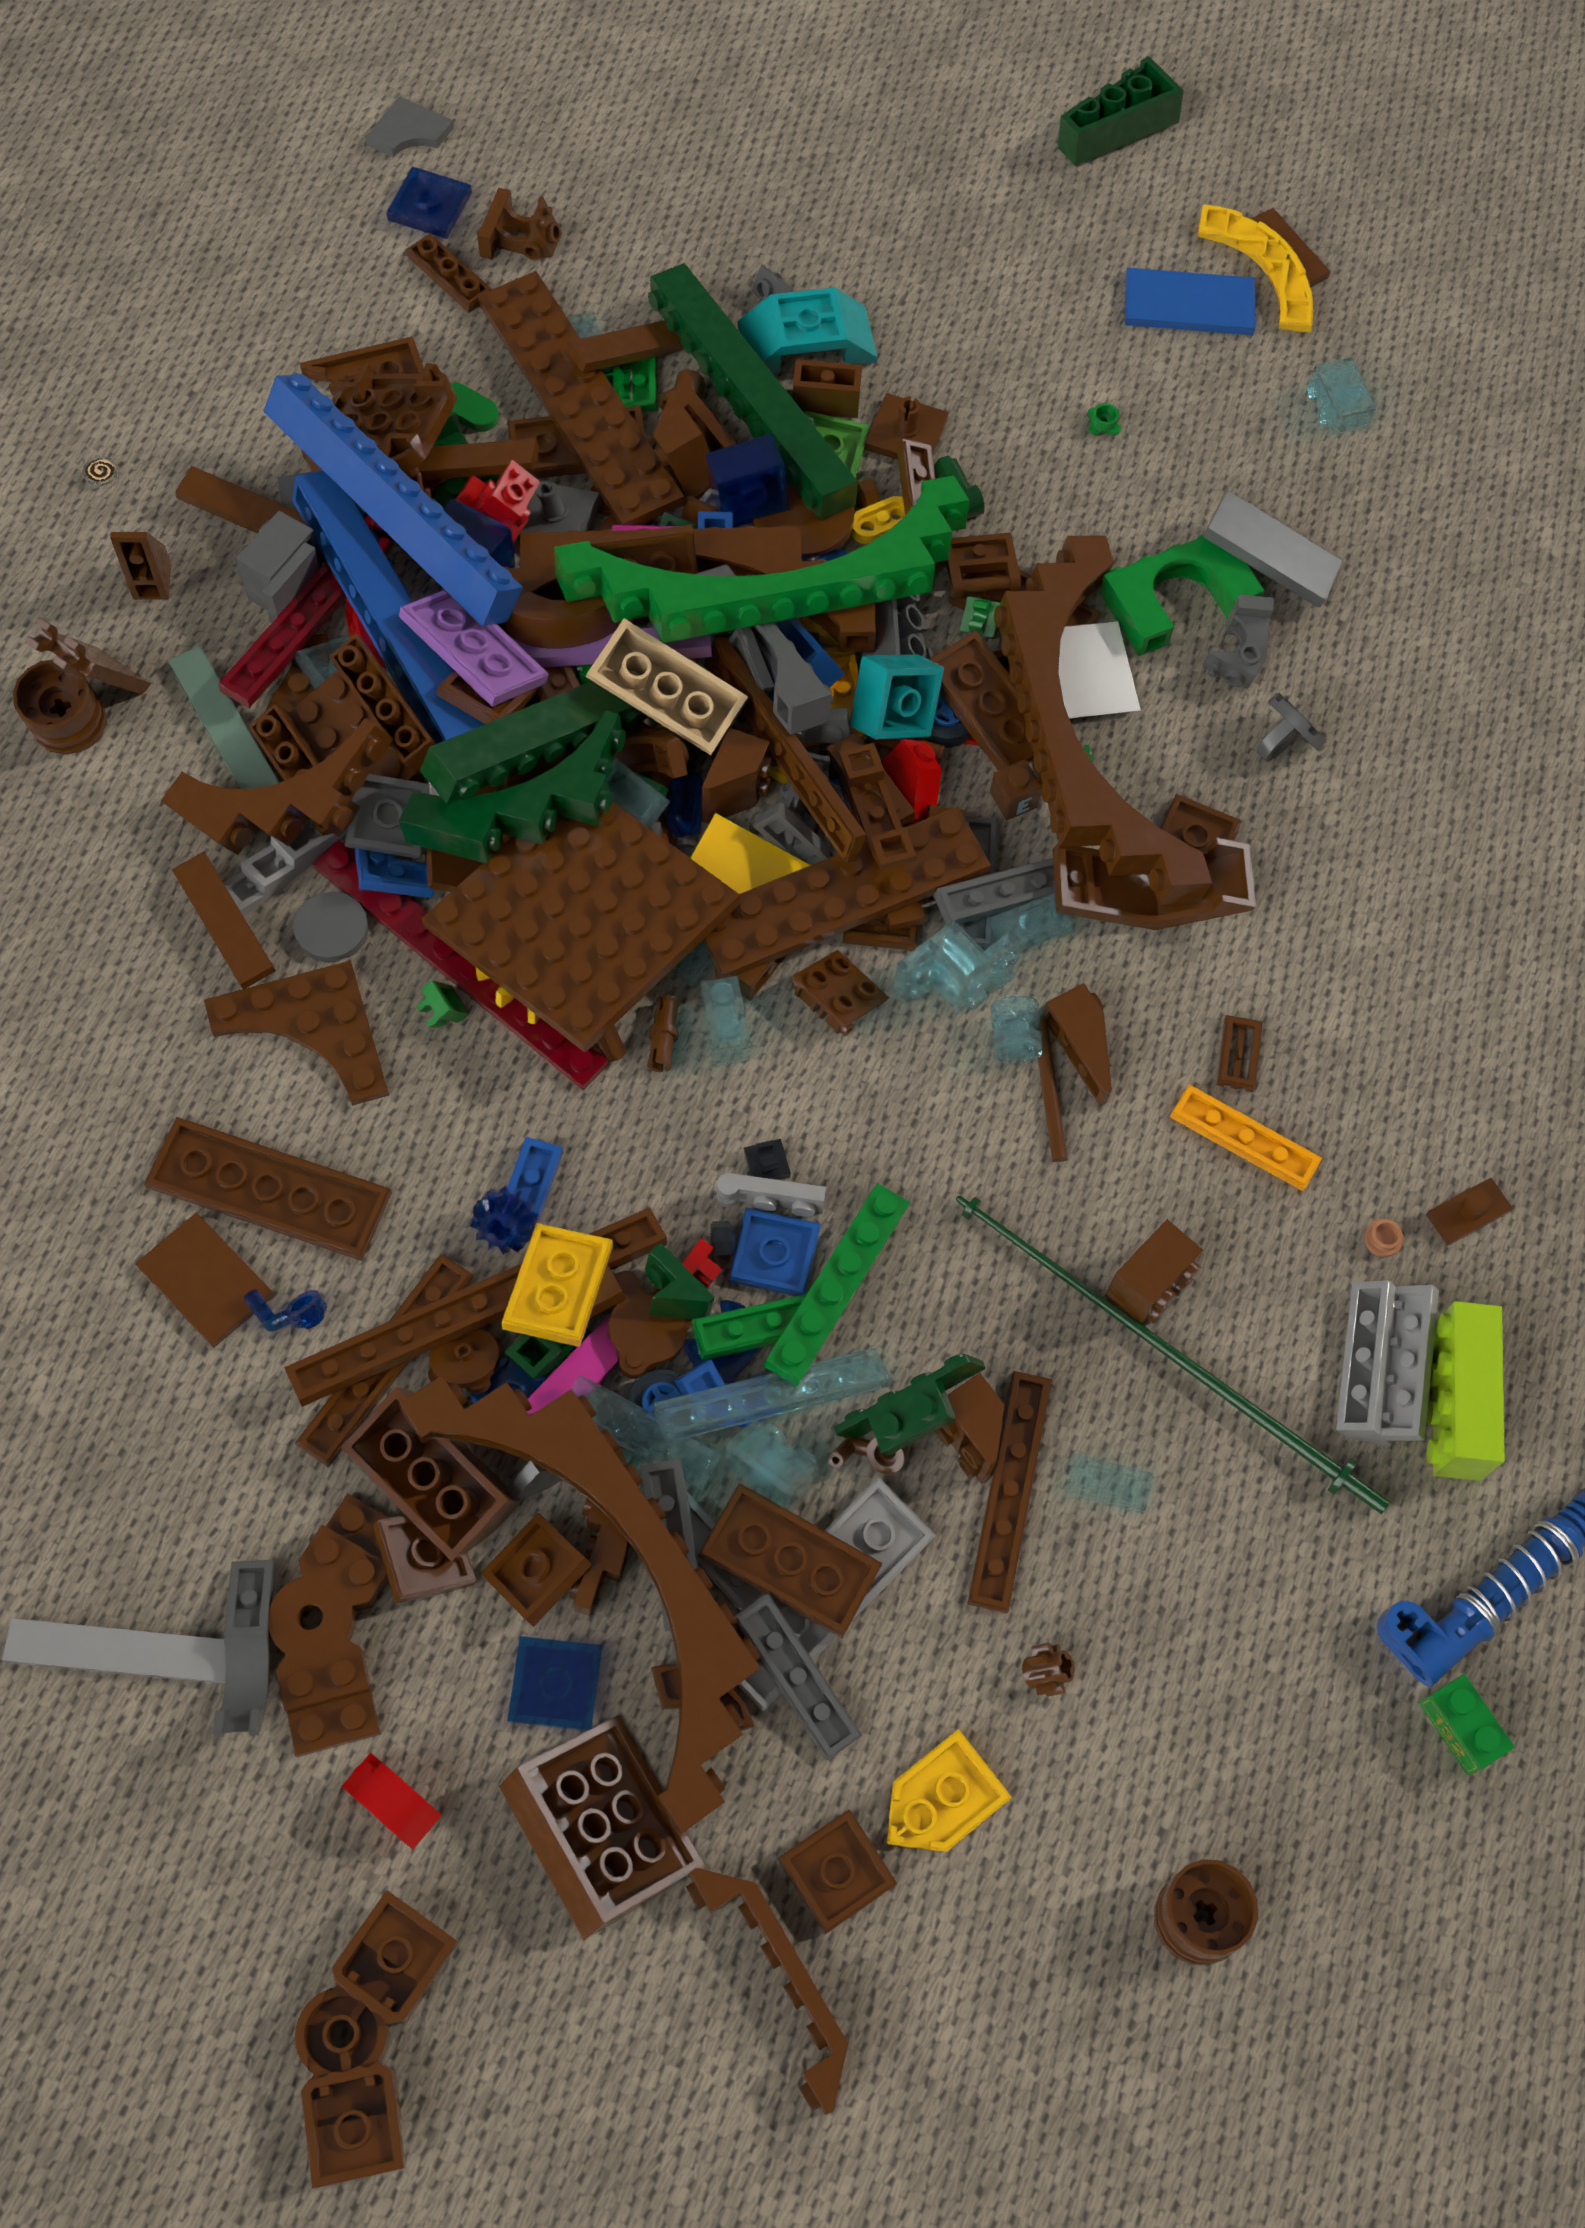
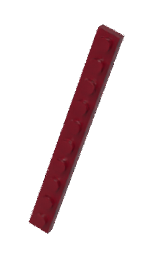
M448 479L422 481L424 490L428 488L431 491V499L435 497L434 488ZM367 515L365 522L370 531L377 535L380 548L385 554L396 541ZM327 562L218 683L220 692L250 709L347 598Z
M339 839L312 863L316 871L344 894L357 900L368 914L580 1089L584 1090L609 1065L608 1060L593 1047L583 1052L543 1019L539 1018L536 1024L528 1023V1008L516 998L502 1008L495 1004L496 991L500 986L490 978L478 981L476 967L424 927L422 918L428 913L407 895L359 889L355 852L346 847Z

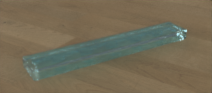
M871 1348L812 1363L798 1387L777 1374L771 1373L655 1402L653 1413L666 1442L671 1443L889 1387L891 1377L876 1348Z

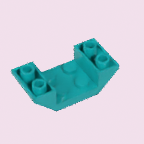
M836 287L770 294L737 321L738 331L773 375L780 374L781 356L841 349L844 363L847 364L877 363L878 358L866 307Z

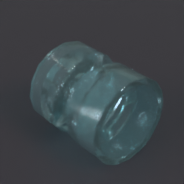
M1009 996L992 1003L990 1008L991 1024L993 1030L996 1031L993 1034L994 1057L1001 1062H1030L1040 1057L1043 1052L1042 1036L1040 1031L1035 1030L1040 1025L1039 1003L1037 1000L1028 996Z

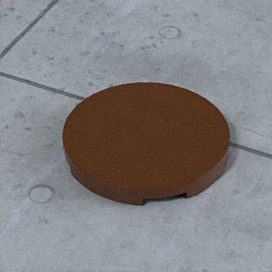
M784 474L767 482L759 490L753 502V527L801 526L802 561L824 555L832 550H839L849 539L853 530L854 506L820 520L812 509H808L805 506L802 496L794 486L788 484Z

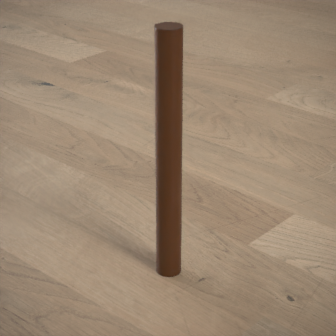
M1036 1020L1033 1022V1030L1052 1162H1064L1068 1159L1047 1020Z

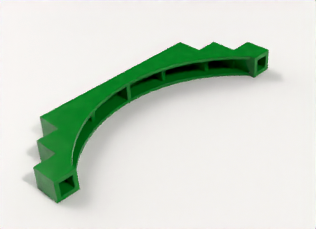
M955 476L922 481L921 495L916 504L888 532L847 555L822 564L788 572L753 576H709L672 572L615 557L592 547L589 541L554 547L555 576L567 602L602 596L614 623L623 621L624 618L631 620L649 616L659 640L667 643L932 592L935 562L949 560L952 532L966 529L969 499Z

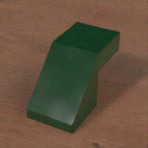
M587 1327L582 1342L592 1333ZM522 1334L505 1351V1354L529 1377L536 1380L558 1368L577 1346Z

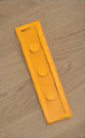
M1190 1084L1186 1087L1170 1115V1118L1303 1192L1322 1160V1157Z

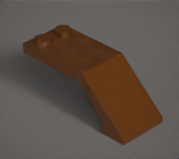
M1216 838L1207 848L1197 849L1203 852L1212 881L1211 886L1200 903L1159 905L1155 891H1152L1150 888V874L1109 876L1106 863L1100 858L1099 850L1081 846L1060 847L1059 843H1057L1052 849L1056 913L1159 930L1252 911L1256 908L1250 846L1247 843Z

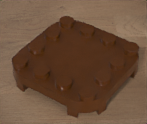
M426 363L421 374H374L370 364L357 365L358 374L347 378L343 382H339L335 378L328 386L333 396V405L345 416L352 419L355 426L362 433L374 440L377 447L388 458L394 460L410 479L416 476L419 472L418 466L428 456L458 399L448 377L439 370L437 364ZM302 450L303 458L311 472L322 471Z

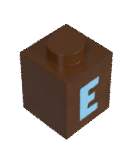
M1026 759L994 772L990 794L1006 821L1038 808L1042 785Z

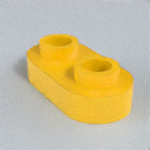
M893 496L855 512L852 537L857 542L867 545L888 532L905 517L903 497ZM899 515L902 518L896 520L892 516ZM869 527L872 530L867 531L863 530L862 528Z

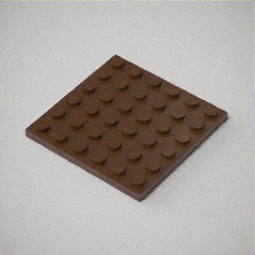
M613 802L610 811L603 814L598 826L558 816L555 830L553 832L549 831L543 845L511 837L498 851L492 854L488 864H481L422 918V922L426 929L583 1052H586L740 905L741 897L735 890Z

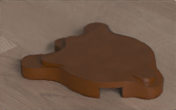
M624 1270L616 1275V1280L626 1299L619 1302L612 1311L607 1328L608 1339H611L616 1349L615 1354L619 1359L620 1372L627 1378L638 1379L647 1371L655 1369L657 1364L668 1360L672 1362L680 1354L686 1341L687 1332L691 1328L692 1319L649 1315L648 1312L652 1298L662 1288H656L653 1293H647L644 1291L636 1274L632 1271Z

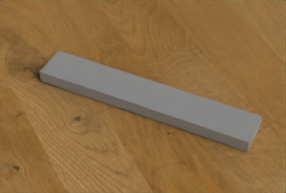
M11 1618L2 1661L5 1663L225 1684L224 1639Z

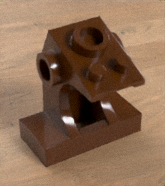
M498 188L477 234L480 257L492 260L497 248L524 254L532 260L552 257L561 239L562 232L552 215V207L547 205L544 197H539L534 215L525 217L513 211L511 190ZM518 232L528 234L527 236H516Z

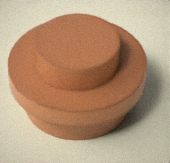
M1375 1220L1369 1224L1364 1233V1241L1367 1248L1373 1254L1380 1257L1395 1255L1403 1245L1404 1237L1402 1230L1392 1220Z

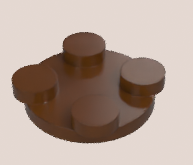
M479 1328L432 1349L429 1356L431 1368L428 1371L430 1383L442 1375L448 1385L454 1381L460 1389L467 1388L474 1394L484 1393L489 1389L491 1385L490 1377L497 1370L500 1358L504 1354L502 1342L494 1338L487 1331Z

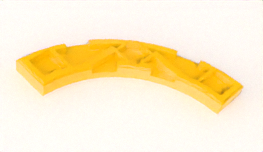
M1203 204L1198 237L1231 246L1254 260L1266 273L1275 289L1280 307L1279 328L1312 333V291L1306 277L1305 268L1290 245L1277 232L1261 221L1257 223L1250 218L1244 217L1243 213L1233 209Z

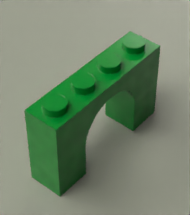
M1201 534L1193 541L1182 545L1175 544L1166 551L1154 556H1144L1136 563L1126 567L1113 568L1104 575L1099 593L1116 621H1118L1119 626L1137 655L1142 656L1169 645L1174 630L1173 623L1154 593V588L1161 582L1173 578H1185L1201 584L1211 593L1227 619L1239 594L1263 597L1264 589L1245 562L1207 540Z

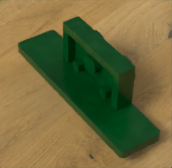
M958 1354L948 1358L944 1362V1367L933 1373L927 1372L917 1375L910 1381L911 1385L900 1391H890L881 1395L877 1399L878 1403L867 1409H858L848 1413L844 1417L845 1421L834 1427L836 1435L844 1438H859L873 1431L882 1454L891 1455L956 1420L946 1390L985 1369L983 1360L966 1354Z

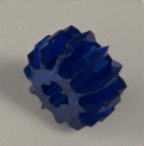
M507 1186L500 1188L498 1192L491 1188L474 1205L472 1212L474 1216L471 1219L470 1227L478 1230L476 1240H486L488 1242V1250L497 1246L503 1255L509 1252L510 1249L519 1252L531 1240L539 1214L531 1211L534 1200L523 1201L521 1199V1190L513 1195Z

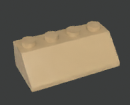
M625 618L586 675L587 678L709 755H712L723 741L728 729L736 721L748 698L739 690Z

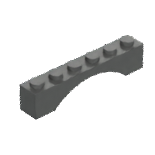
M727 564L695 574L736 576ZM776 622L751 626L762 657L772 672L775 682L773 713L789 734L792 735L829 722L830 705L833 703L832 693L829 687L823 684L814 674L810 663L805 662L798 654L793 642L786 639ZM730 630V631H725V632L732 635L735 630Z

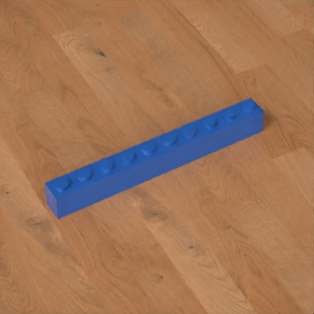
M299 373L275 376L263 412L479 624L488 626L508 622L523 588L512 577L511 573L506 568L501 567L489 555L486 548L474 541L466 533L462 525L456 523L443 511V507L433 501L416 481L410 479L394 460L388 458L377 447L374 440L362 433L355 426L352 419L345 416L334 406L333 401L323 395L308 377Z
M323 470L296 475L292 496L293 504L305 525L313 529L318 548L361 620L405 701L435 742L434 745L485 725L483 722L437 696L438 686L455 670L399 617L400 608L412 603L409 591L405 584H401L395 574L391 559L386 558L377 535L370 531L365 522L362 509L357 507L352 498Z

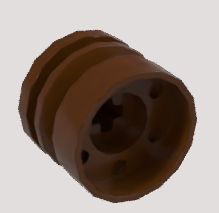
M54 659L40 661L27 668L17 679L13 690V702L19 716L28 729H30L37 742L50 752L66 755L80 753L92 747L103 735L107 723L106 711L85 675L79 670H64L53 662Z
M1202 1859L1186 1865L1160 1890L1154 1906V1926L1161 1943L1174 1957L1190 1965L1209 1966L1225 1960L1252 1937L1258 1921V1900L1251 1883L1237 1868L1220 1860ZM1206 1909L1210 1917L1206 1921L1197 1923L1193 1915L1197 1911Z

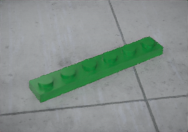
M878 1183L875 1185L765 1360L763 1367L798 1387L908 1208L909 1201Z

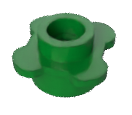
M1101 403L1090 408L1087 411V417L1090 419L1089 433L1094 436H1098L1101 433H1109L1112 436L1118 435L1121 431V426L1118 424L1119 410L1108 403Z

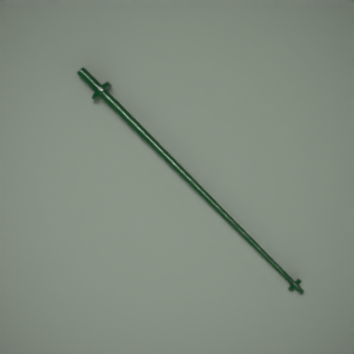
M962 1196L956 1197V1201L965 1208L962 1216L966 1219H969L973 1214L1333 1479L1327 1491L1334 1495L1342 1486L1378 1513L1382 1514L1391 1501L1351 1473L1357 1464L1352 1458L1342 1467L978 1208L981 1200L977 1197H974L970 1202Z

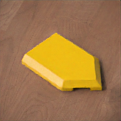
M959 1729L893 1782L887 1845L947 1852L1012 1798Z

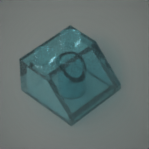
M755 1419L726 1445L725 1466L766 1498L792 1511L819 1476L820 1468L816 1466L817 1460L807 1450L801 1447L795 1450L784 1441L785 1435L773 1424L767 1422L764 1426Z

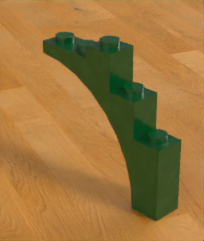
M605 711L593 732L575 752L554 768L528 782L501 791L473 795L468 799L459 798L446 804L441 796L413 791L399 819L406 843L488 864L493 852L499 850L503 841V835L543 845L549 831L553 832L555 830L558 816L598 826L603 814L610 811L613 803V792L609 789L608 779L612 772V760L616 751L620 752L626 738L625 730H622L619 714Z

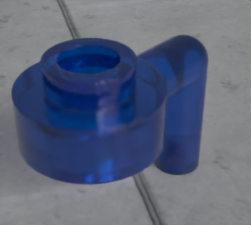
M257 1289L249 1291L244 1296L248 1306L269 1332L277 1331L290 1324L294 1328H313L324 1319V1313L327 1310V1303L317 1290H310L300 1294L287 1305L285 1310L276 1314L273 1313Z

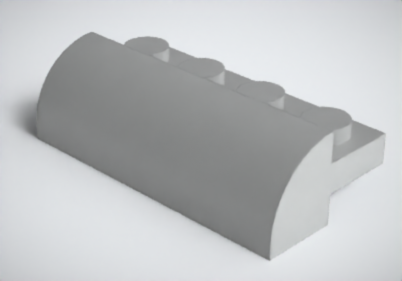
M1390 1280L1352 1282L1336 1431L1343 1436L1384 1446H1392L1393 1441H1425L1439 1290L1434 1285L1395 1286Z

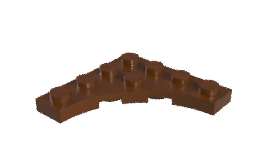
M351 960L204 1000L214 1037L236 1033L262 1034L263 1032L287 1037L288 1040L298 1043L310 1051H314L330 1065L343 1083L352 1106L389 1096Z

